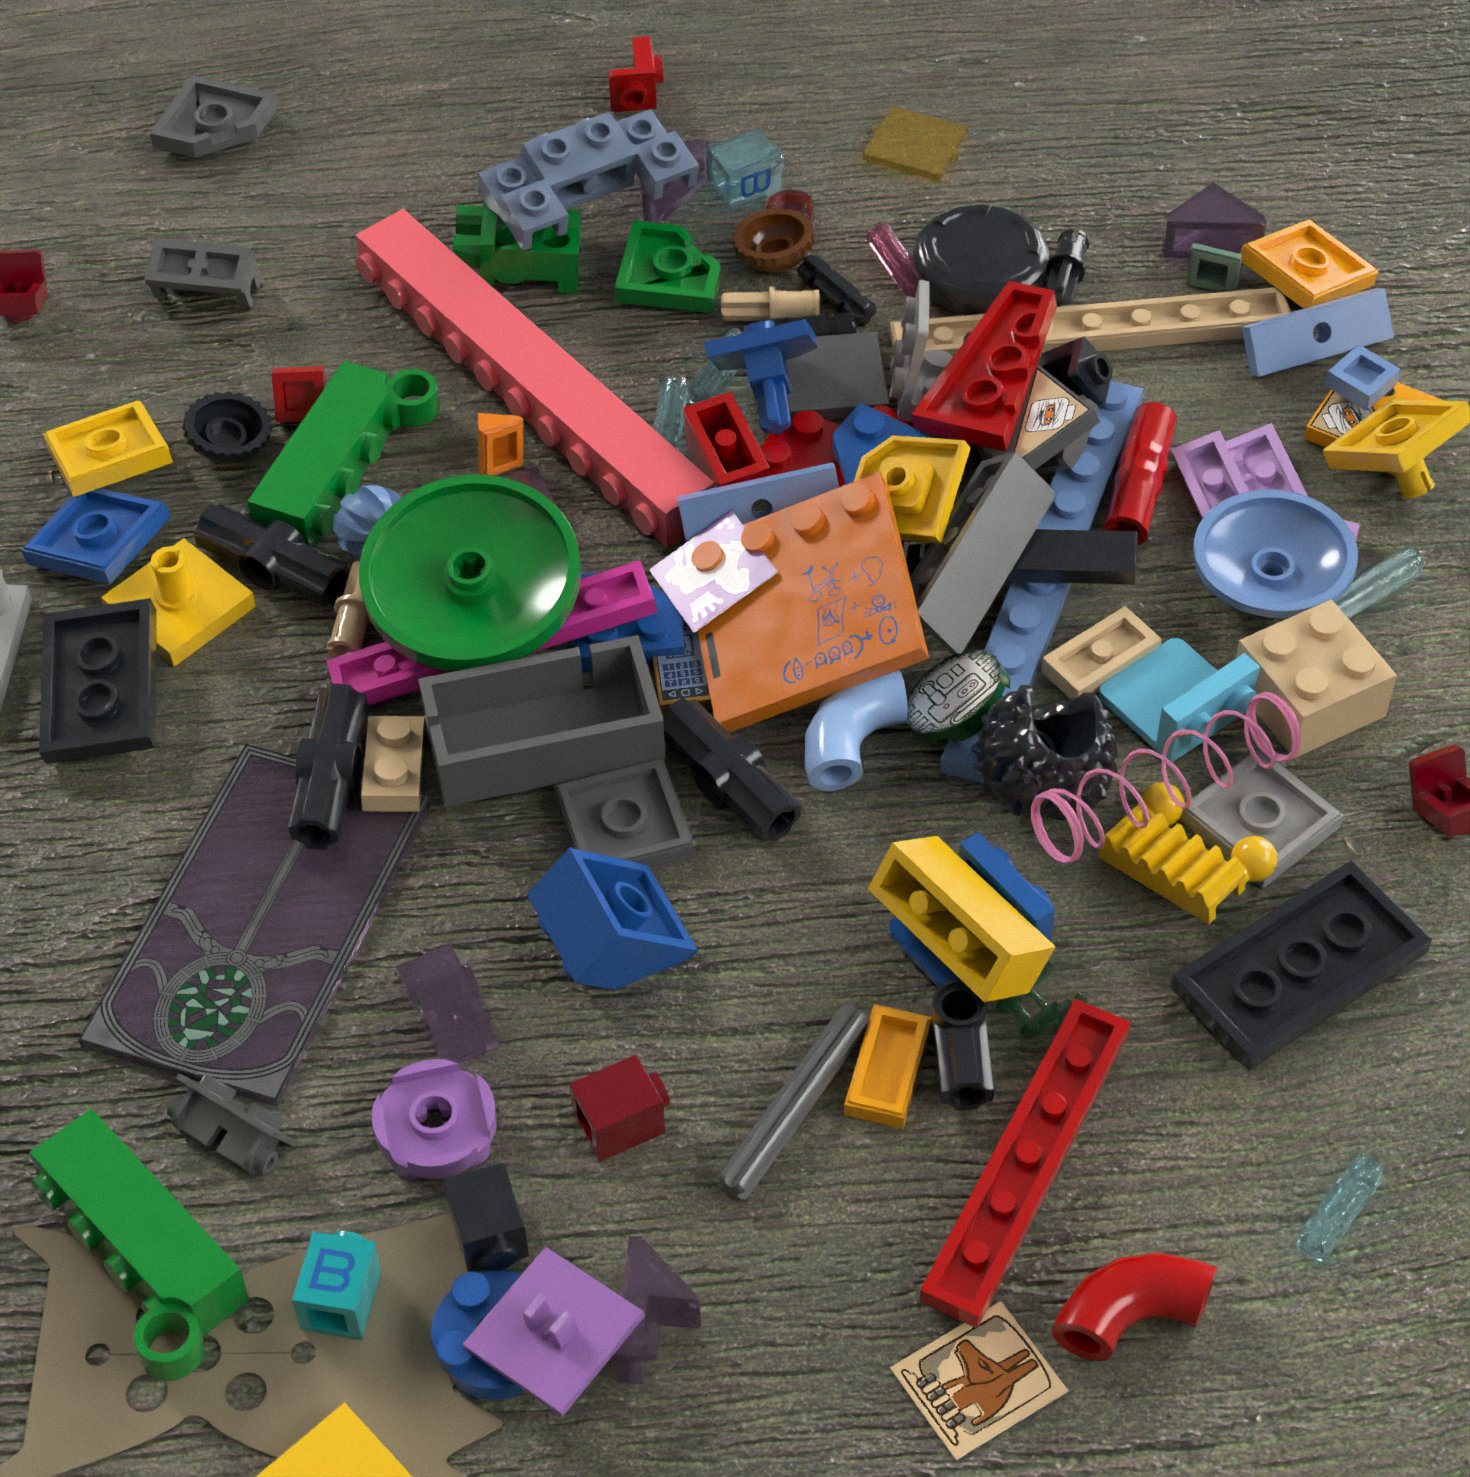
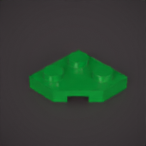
M633 221L614 287L615 302L713 313L721 281V264L710 253L704 255L693 245V237L680 225Z

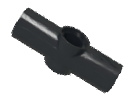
M210 504L200 514L199 523L194 532L196 545L237 564L243 575L259 588L273 590L279 584L323 606L328 604L334 606L337 598L343 595L350 573L349 564L307 545L301 534L285 521L272 520L266 526L222 504L219 506Z
M331 684L327 690L319 691L309 739H302L297 750L295 767L297 791L288 829L291 839L299 841L309 849L327 850L329 845L339 842L346 816L350 792L356 793L360 785L362 773V748L360 743L368 711V701L366 694L356 691L348 684Z
M683 697L670 705L663 716L665 742L691 767L695 783L704 796L716 805L725 802L762 841L772 839L775 842L789 833L792 825L801 816V804L766 770L764 759L756 745L744 734L738 733L732 736L696 699L689 701Z

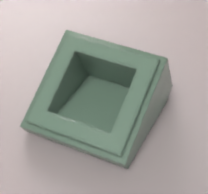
M1193 243L1186 284L1217 292L1236 291L1243 270L1242 254Z

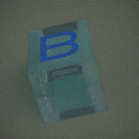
M759 128L708 146L709 184L730 211L781 193V172L785 170V160L782 151L777 144H771Z

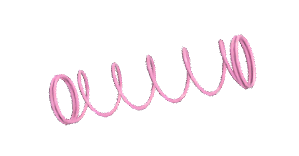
M1262 692L1252 697L1245 715L1230 710H1223L1214 714L1207 723L1204 735L1195 730L1181 729L1172 733L1165 742L1162 755L1153 750L1141 748L1130 752L1123 761L1120 775L1109 769L1100 768L1087 772L1080 781L1077 795L1064 789L1056 788L1035 796L1031 805V820L1035 834L1045 851L1056 861L1064 864L1079 860L1083 852V834L1092 846L1102 849L1105 843L1103 828L1091 808L1081 800L1084 784L1090 777L1096 774H1108L1119 780L1120 796L1127 816L1137 827L1141 829L1147 828L1149 820L1147 808L1135 788L1124 779L1126 766L1133 757L1140 754H1149L1162 759V775L1166 789L1175 804L1186 809L1190 807L1192 799L1190 788L1179 769L1166 758L1169 745L1175 738L1184 734L1202 738L1205 762L1212 778L1221 787L1229 789L1232 787L1234 780L1230 763L1219 746L1208 738L1210 728L1214 722L1226 715L1238 716L1244 719V734L1248 749L1257 764L1269 770L1273 768L1275 761L1284 763L1295 758L1300 751L1301 732L1294 712L1276 694ZM1261 699L1274 703L1283 713L1289 724L1293 742L1292 749L1288 755L1278 754L1274 751L1269 738L1257 724L1256 706ZM1249 730L1260 750L1271 758L1270 764H1264L1256 755L1251 744ZM1208 744L1216 750L1226 766L1229 776V782L1226 784L1222 783L1214 772L1210 763ZM1166 764L1172 768L1180 779L1186 792V803H1181L1174 794L1168 780ZM1124 785L1137 799L1143 813L1144 823H1139L1131 813L1126 800ZM1058 794L1067 795L1076 801L1078 818L1069 803ZM1044 799L1055 803L1069 823L1074 839V852L1070 857L1063 855L1056 849L1048 838L1040 814V805ZM1081 806L1095 823L1100 836L1099 844L1092 839L1086 828Z

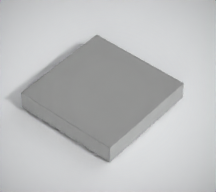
M1260 748L1256 749L1255 752L1264 764H1270L1271 758L1264 754ZM1250 754L1232 768L1234 780L1231 788L1225 789L1216 782H1213L1191 799L1190 807L1183 809V815L1180 818L1181 822L1201 836L1211 847L1218 846L1223 857L1228 861L1231 858L1233 847L1241 839L1248 836H1260L1267 839L1274 846L1278 861L1276 869L1270 877L1260 882H1254L1263 889L1341 827L1344 815L1277 761H1275L1272 769L1267 770L1258 765ZM1228 772L1219 778L1224 784L1229 782Z

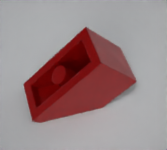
M731 391L682 408L687 448L696 466L715 482V488L754 480L770 474V467Z

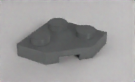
M190 75L150 132L152 146L156 149L196 158L256 139L278 109L276 95Z

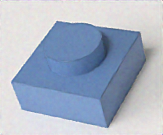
M1358 344L1328 371L1325 386L1367 411L1398 383L1401 369Z

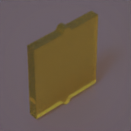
M892 106L881 125L873 128V138L863 153V161L940 182L951 162L959 159V148L968 135V126Z

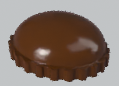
M778 208L775 210L758 211L757 214H751L747 219H743L741 224L736 226V231L733 232L732 243L735 254L748 266L758 271L775 273L789 270L801 263L809 251L812 250V244H815L816 235L812 220H808L807 215H802L800 211L795 212L793 209L784 210L783 208Z

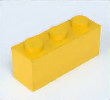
M938 836L892 842L867 888L983 1002L1029 993L1056 948Z

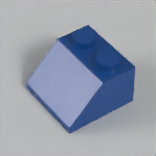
M568 848L527 894L539 916L538 923L541 929L551 938L563 960L562 967L575 983L580 985L617 990L692 958L698 951L647 864Z

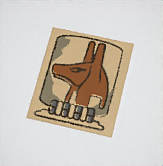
M1001 1301L987 1309L978 1328L963 1323L890 1367L956 1460L1069 1391Z

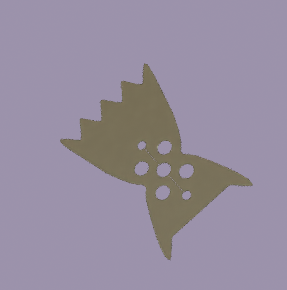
M450 1214L361 1234L367 1240L375 1241L382 1270L363 1340L300 1330L292 1298L307 1249L275 1260L244 1274L243 1279L248 1298H263L272 1305L274 1310L272 1323L260 1333L249 1334L239 1330L234 1323V1313L204 1335L217 1340L221 1347V1356L216 1365L205 1372H192L178 1380L164 1381L167 1385V1395L160 1407L148 1412L134 1410L126 1400L128 1386L133 1380L142 1375H148L141 1365L139 1356L131 1355L138 1354L133 1334L137 1324L136 1316L144 1299L134 1288L125 1293L116 1285L104 1266V1261L107 1258L97 1247L88 1252L74 1236L59 1231L38 1227H16L13 1229L15 1235L26 1246L48 1263L50 1271L23 1447L18 1453L0 1465V1477H54L152 1440L177 1426L190 1416L202 1417L216 1430L257 1451L278 1458L344 1402L413 1477H465L447 1463V1458L456 1451L503 1426L501 1419L463 1398L453 1390L454 1384L451 1382L450 1376L439 1365L434 1353L431 1332L435 1312L442 1299L452 1290L454 1281L460 1275L467 1273ZM177 1331L167 1332L159 1336L153 1342L150 1349L157 1353L173 1352L183 1346L188 1335ZM300 1342L313 1344L316 1349L313 1360L306 1364H298L293 1361L291 1351L296 1344ZM95 1344H104L110 1349L111 1355L108 1361L100 1366H92L86 1361L87 1350ZM231 1353H248V1354H231ZM240 1374H256L266 1384L264 1400L252 1410L241 1411L231 1407L226 1401L225 1396L229 1382Z

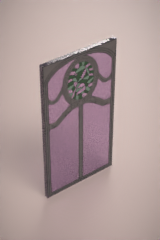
M245 744L79 1037L80 1046L175 1076L179 1073L199 1083L206 1073L236 1090L237 1095L278 1107L433 803L432 796L421 793L420 812L362 811L361 792L363 776H361L357 792H350L346 816L339 842L329 845L327 850L309 849L299 841L291 839L288 829L297 791L296 758Z

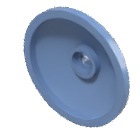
M1256 490L1241 493L1220 502L1203 517L1195 533L1193 559L1197 573L1206 587L1228 605L1257 616L1290 618L1331 599L1336 602L1345 594L1353 582L1356 573L1358 548L1354 535L1345 521L1321 502L1289 491Z

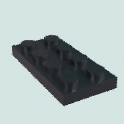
M1350 860L1172 974L1170 988L1248 1070H1251L1428 953L1432 938Z

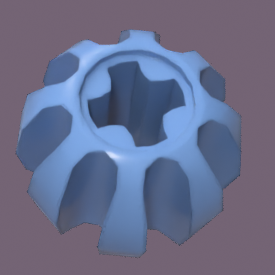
M378 485L361 486L354 495L348 493L340 501L342 506L340 511L334 515L333 531L338 536L337 543L352 559L360 561L364 544L372 528L380 517L394 503L401 499L394 490L384 489Z

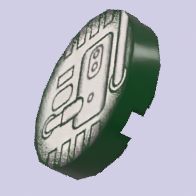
M984 650L964 651L961 654L948 657L931 668L913 687L907 698L908 713L906 722L916 737L930 746H942L939 740L951 738L954 743L969 739L984 727L981 717L989 712L992 704L1003 698L1002 693L1005 687L1010 689L1011 679L997 657Z

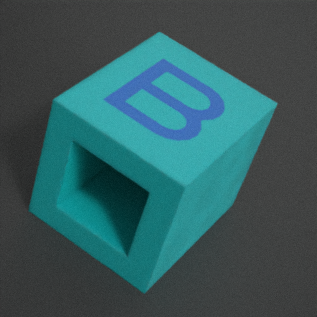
M337 1231L333 1235L312 1232L292 1298L300 1330L363 1340L382 1273L375 1241H369L363 1236L349 1231Z

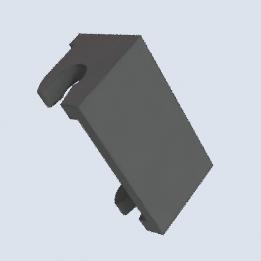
M155 239L144 278L146 285L150 286L152 294L156 299L168 298L165 288L236 295L239 305L253 308L250 289L259 290L262 280L252 248Z

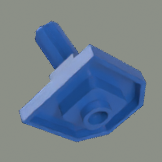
M806 319L775 326L774 321L770 320L755 322L745 326V333L704 342L707 358L718 370H747L748 380L757 402L760 428L764 433L783 434L784 430L791 425L787 395L791 394L786 360L797 358L818 348L815 332Z

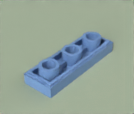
M1374 288L1242 326L1251 376L1261 377L1350 351L1358 344L1367 346L1394 338L1385 288ZM1315 326H1317L1318 332L1316 337L1314 338L1313 330Z
M832 462L676 496L686 543L731 510L744 525L839 488L836 467ZM759 499L769 501L768 506L762 511L751 509L753 503Z

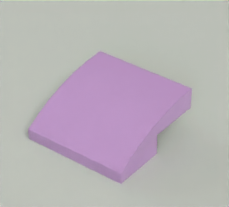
M1272 423L1228 441L1224 440L1221 431L1218 430L1171 449L1174 460L1202 519L1220 502L1249 491L1282 490L1308 497Z

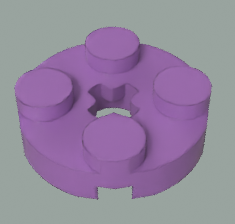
M445 1059L424 1060L400 1069L391 1077L392 1085L384 1091L381 1099L378 1094L372 1108V1125L375 1139L382 1155L393 1164L396 1173L406 1179L449 1177L463 1172L471 1166L480 1165L488 1158L491 1152L490 1144L496 1133L497 1115L492 1091L487 1082L477 1073L475 1078L472 1074L460 1070L459 1063ZM431 1109H439L443 1117L451 1116L447 1122L443 1123V1126L437 1128H429L419 1124L427 1120V1111Z

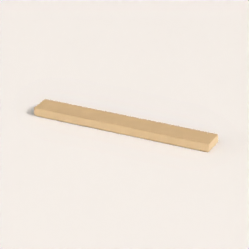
M1275 287L1057 307L1041 353L1083 336L1087 338L1098 352L1244 338L1242 326L1291 313L1286 295ZM984 314L929 319V334L925 351L941 350L954 356L962 346L965 335L973 331ZM901 321L890 322L892 348H894L896 340L902 339L904 327H901Z

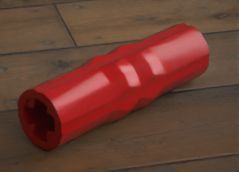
M1148 402L1136 408L1125 448L1119 458V469L1114 476V489L1103 526L1104 531H1137V545L1144 543L1148 537L1156 502L1162 492L1163 478L1167 473L1168 456L1177 425V415L1164 404Z

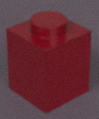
M637 1054L570 1083L573 1116L598 1162L665 1133L664 1108L670 1106L667 1090L658 1073L647 1074Z

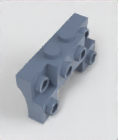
M651 109L617 122L611 113L607 112L593 118L582 119L572 126L550 134L538 135L531 141L523 143L521 157L478 172V193L488 209L494 211L504 221L524 251L532 247L533 232L552 226L557 236L566 234L568 213L566 210L634 185L635 173L652 199L656 200L663 196L664 183L681 177L687 188L695 186L697 184L699 165L676 130L667 133Z

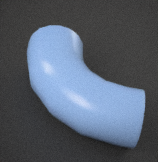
M900 670L838 691L821 702L805 733V769L809 785L814 789L837 791L855 784L863 774L860 759V745L863 739L874 730L887 726L906 724L908 713L907 697Z

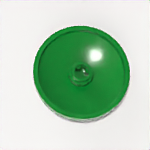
M461 475L444 478L428 483L402 497L380 517L372 528L364 544L359 565V584L364 605L373 626L381 637L392 648L411 660L429 667L449 671H460L520 659L537 650L567 620L575 605L581 583V563L577 540L570 523L561 510L548 497L536 489L512 479L492 475Z

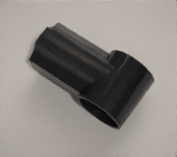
M961 979L947 981L936 990L933 997L930 1033L933 1045L935 1046L941 1104L952 1106L955 1111L976 1110L980 1105L991 1102L994 1098L986 1027L987 1002H983ZM961 1016L968 1020L958 1021L949 1017Z

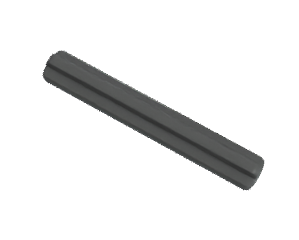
M845 1004L839 1008L720 1172L719 1187L724 1193L740 1201L749 1197L864 1036L869 1017L863 1010L857 1009L852 1004Z

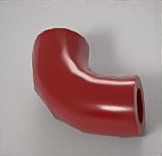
M1162 1252L1117 1258L1083 1278L1058 1313L1051 1329L1052 1336L1059 1345L1079 1357L1094 1361H1104L1110 1359L1113 1355L1117 1342L1125 1329L1139 1320L1161 1317L1176 1320L1196 1328L1210 1296L1218 1267L1201 1260Z

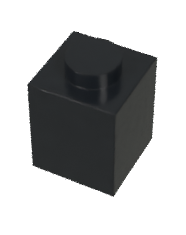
M504 1162L443 1180L450 1216L467 1272L504 1270L512 1266L517 1260L529 1257L524 1222Z

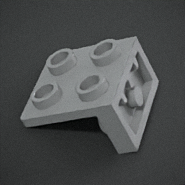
M923 280L918 282L915 297L906 296L901 317V327H904L902 339L895 341L890 369L894 370L890 386V398L898 399L897 419L913 422L912 412L953 358L949 353L941 350L925 351L929 334V282Z

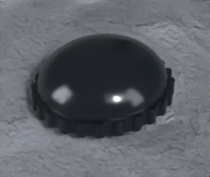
M215 392L214 395L207 394L204 398L197 399L195 404L189 406L188 411L184 415L182 429L184 430L183 436L188 439L187 443L194 448V451L211 461L231 464L245 461L258 454L261 448H265L267 441L270 440L273 424L270 423L271 416L267 414V409L263 408L259 401L252 400V397H245L241 393Z

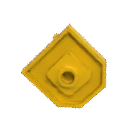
M892 435L861 457L854 481L880 472L888 485L901 540L941 544L951 511L954 507L955 497L970 447L965 440Z

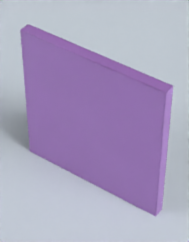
M545 1247L462 1345L465 1350L563 1417L642 1321L645 1313Z

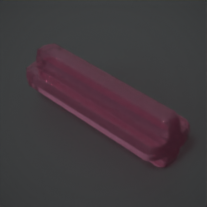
M878 222L874 228L867 230L866 239L904 295L915 297L918 282L923 280L918 274L915 262L888 223Z

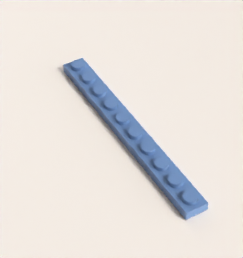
M1115 381L1110 382L1106 403L1097 406L1100 422L1092 428L1085 449L1076 464L1070 469L1056 471L1050 485L1055 492V498L1036 529L1093 530L1119 463L1120 455L1126 445L1134 412L1142 403L1144 388ZM1011 582L984 650L997 657L1011 679L1010 689L1005 687L1002 693L1003 697L1009 692L1017 691L1020 685L1033 686L1042 663V657L1045 655L1072 583ZM978 733L969 739L956 743L951 738L948 739L941 757L940 772L983 784L984 779L981 773L974 769V764L978 762L977 755L971 751L972 745L976 744L979 740Z

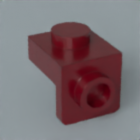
M39 249L0 251V316H3L4 320L9 322L29 320L39 313L48 298L43 253Z
M1453 744L1412 759L1409 762L1413 810L1449 837L1470 834V779L1467 777L1465 750L1457 744Z

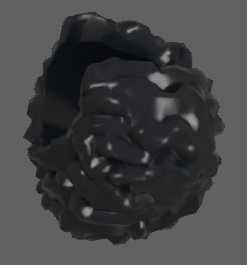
M1020 685L1017 691L1007 693L998 702L992 704L989 712L981 717L984 727L978 733L979 740L976 744L972 745L971 749L977 755L978 762L974 764V769L978 770L984 779L982 784L984 792L994 800L1000 801L1003 805L1010 806L1014 816L1023 815L1024 818L1031 817V805L1036 795L1052 788L1064 789L1077 795L1080 781L1087 772L1100 768L1109 769L1117 773V766L1114 761L1117 758V744L1114 735L1110 733L1112 727L1106 723L1109 711L1102 708V703L1097 695L1084 692L1079 696L1072 697L1068 703L1055 702L1046 708L1036 709L1032 712L1034 691L1030 685ZM1096 774L1090 777L1083 786L1081 800L1091 809L1095 808L1100 800L1107 798L1106 791L1112 784L1113 776ZM1058 794L1069 803L1077 815L1076 801L1067 795ZM1044 799L1040 805L1041 819L1067 820L1055 803Z

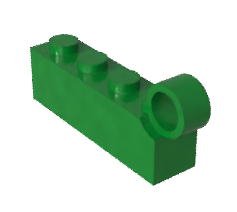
M344 360L248 499L247 503L251 519L266 526L272 520L285 521L301 534L307 545L315 548L322 536H328L332 531L334 515L340 511L342 506L340 501L348 493L354 495L357 492L360 479L369 465L375 464L382 453L383 444L392 430L398 429L401 425L406 427L423 426L437 417L440 411L437 382L433 375L421 369H406L394 374L388 380V374ZM410 396H422L415 400H405V398Z
M91 1108L29 1152L37 1173V1177L31 1180V1184L47 1208L54 1211L61 1207L70 1217L67 1220V1224L74 1237L85 1250L89 1252L97 1247L107 1258L104 1261V1266L116 1285L125 1293L134 1288L144 1299L141 1307L145 1314H143L135 1326L133 1340L145 1372L151 1377L162 1381L178 1380L191 1374L201 1363L205 1351L202 1336L249 1302L242 1271ZM177 1331L188 1335L183 1346L173 1352L157 1353L150 1349L153 1342L167 1332Z

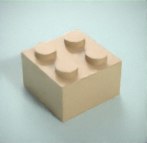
M1332 599L1239 640L1236 658L1245 653L1260 666L1255 691L1257 695L1262 692L1276 694L1288 704L1295 714L1301 732L1300 751L1296 757L1386 717L1397 674ZM1261 699L1256 706V713L1286 750L1290 752L1293 740L1285 716L1274 703Z

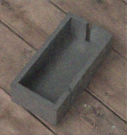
M636 635L589 645L593 689L588 690L583 689L581 655L578 647L419 678L424 719L444 806L447 807L565 783L662 758L666 762L664 721L639 636Z

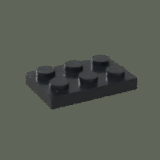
M151 598L44 614L39 754L46 764L155 748L157 610Z

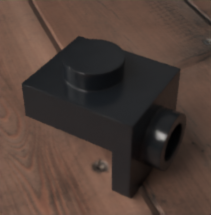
M1085 336L1040 354L1037 366L1042 367L1077 396L1084 394L1087 399H1091L1097 406L1106 403L1113 369L1105 355L1099 353Z

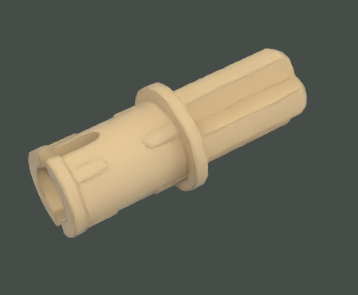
M769 287V292H725L721 296V317L725 321H761L762 319L779 318L780 322H786V317L819 315V290L774 291V287Z
M355 561L352 564L344 593L337 598L334 605L337 617L331 638L327 643V652L334 658L361 650L368 624L371 623L359 584L360 561Z

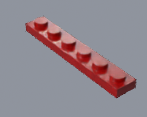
M1078 999L1074 1000L920 1289V1303L970 1326L979 1327L1129 1035L1130 1021Z

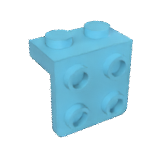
M1171 638L1151 653L1102 683L1099 698L1162 755L1165 742L1174 732L1187 729L1195 730L1204 735L1207 723L1214 714L1223 710L1237 711L1245 714L1252 697L1257 695L1255 691L1260 666L1244 653L1220 670H1217L1185 641L1179 638ZM1226 715L1217 719L1210 728L1208 738L1239 717ZM1185 734L1175 738L1169 745L1166 758L1174 762L1202 743L1203 739L1195 735Z

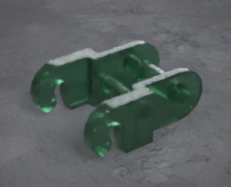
M1050 960L1047 961L1029 993L999 999L997 1002L996 1010L999 1013H1005L1009 1010L1023 1024L1020 1031L1023 1038L1040 1035L1043 1028L1051 1023L1057 1028L1060 1027L1073 1004L1067 998L1061 1003L1054 1001L1049 1005L1033 989L1053 971L1054 964ZM1082 992L1075 995L1074 1000L1078 999L1087 1003V997ZM1028 997L1041 1009L1034 1016L1020 1004V1002Z

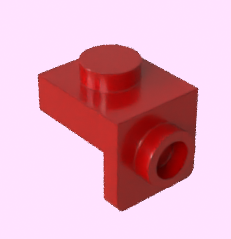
M650 36L632 38L633 68L615 69L608 72L610 108L612 112L657 109L656 84L664 83L662 55H653Z

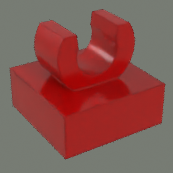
M325 366L273 368L271 376L276 423L303 421L326 387Z

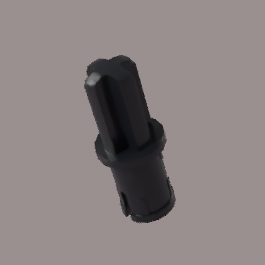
M1074 228L1066 229L1060 234L1056 253L1048 261V279L1045 288L1054 290L1057 307L1071 304L1076 286L1083 280L1086 273L1084 258L1089 248L1090 240L1083 231L1079 230L1076 242H1072Z

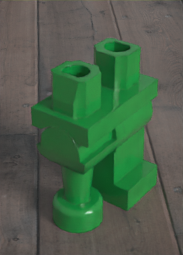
M485 202L483 206L457 205L453 253L471 269L479 270V276L490 285H494L495 279L506 284L519 283L525 279L558 282V293L577 294L582 209L566 210L568 213L566 234L557 236L552 226L532 233V247L523 251L504 221L494 211L488 209Z

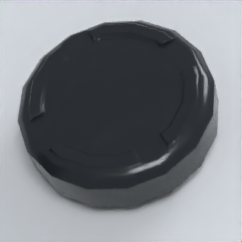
M983 204L963 206L938 215L919 231L913 250V272L917 286L919 280L928 281L929 299L933 303L957 314H985L1009 281L1043 288L1047 276L1049 250L1044 235L1029 219L1001 207Z

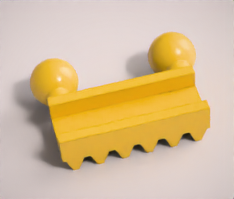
M1164 782L1148 786L1141 794L1149 817L1147 828L1141 829L1137 827L1126 815L1104 835V847L1099 849L1100 859L1207 924L1212 923L1216 919V907L1231 892L1239 896L1245 890V884L1248 881L1260 882L1267 879L1275 871L1278 861L1274 846L1267 839L1260 836H1248L1238 841L1232 849L1230 860L1227 862L1224 860L1221 849L1215 845L1208 851L1204 846L1201 836L1196 834L1191 840L1188 839L1183 826L1179 823L1171 829L1169 826L1174 825L1182 817L1183 808L1172 800ZM1170 784L1178 800L1181 803H1185L1180 790ZM1138 804L1131 810V813L1139 823H1144L1143 813Z

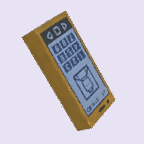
M685 620V655L653 656L658 702L662 717L666 714L670 705L683 697L689 701L696 699L708 712L713 711L698 631L693 633Z

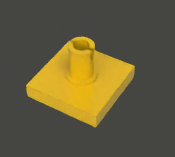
M1391 399L1322 451L1329 469L1394 472L1400 487L1401 496L1406 499L1416 498L1428 493L1427 489L1432 490L1434 488V482L1430 478L1423 458L1470 424V407L1468 401Z
M185 538L173 546L157 550L152 555L151 562L101 597L103 605L151 598L157 610L156 653L173 667L177 666L256 607L254 594L251 590Z

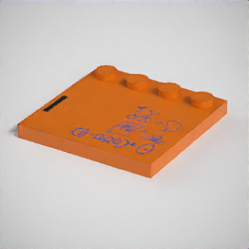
M877 472L744 524L745 529L741 534L743 547L752 553L763 551L778 573L698 630L714 718L729 733L830 696L838 691L857 686L930 659L888 485L882 474ZM705 541L694 549L691 557L692 563L700 571H710L721 563L724 556L723 549L717 542Z

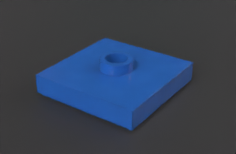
M99 488L76 497L72 495L21 551L29 565L110 585L171 516L166 503Z

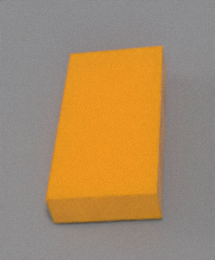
M873 1005L845 1100V1116L904 1129L931 1032L932 1017L881 1005Z

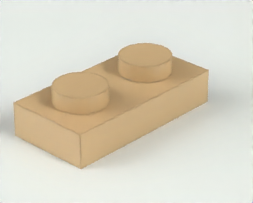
M1124 606L1042 657L1041 672L1070 699L1084 692L1096 694L1100 691L1102 683L1160 647L1162 639L1131 610Z
M368 716L361 792L362 811L420 812L425 741L424 716Z

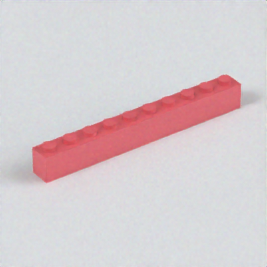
M402 209L355 235L359 255L356 258V265L366 282L369 284L375 283L386 293L389 301L396 309H403L416 321L419 329L426 336L432 335L439 341L454 362L458 364L462 362L475 374L478 382L485 390H493L505 401L513 415L522 417L537 431L541 440L548 447L554 446L568 459L576 473L580 476L586 475L600 488L609 503L623 508L633 518L642 533L652 535L667 549L685 538L676 496L715 488V482L407 211Z

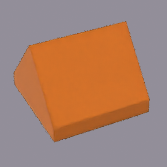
M478 413L479 475L495 476L523 466L522 417Z

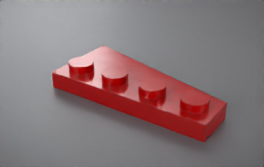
M1009 281L912 412L911 416L915 430L955 440H965L968 443L1007 452L1057 308L1054 290Z

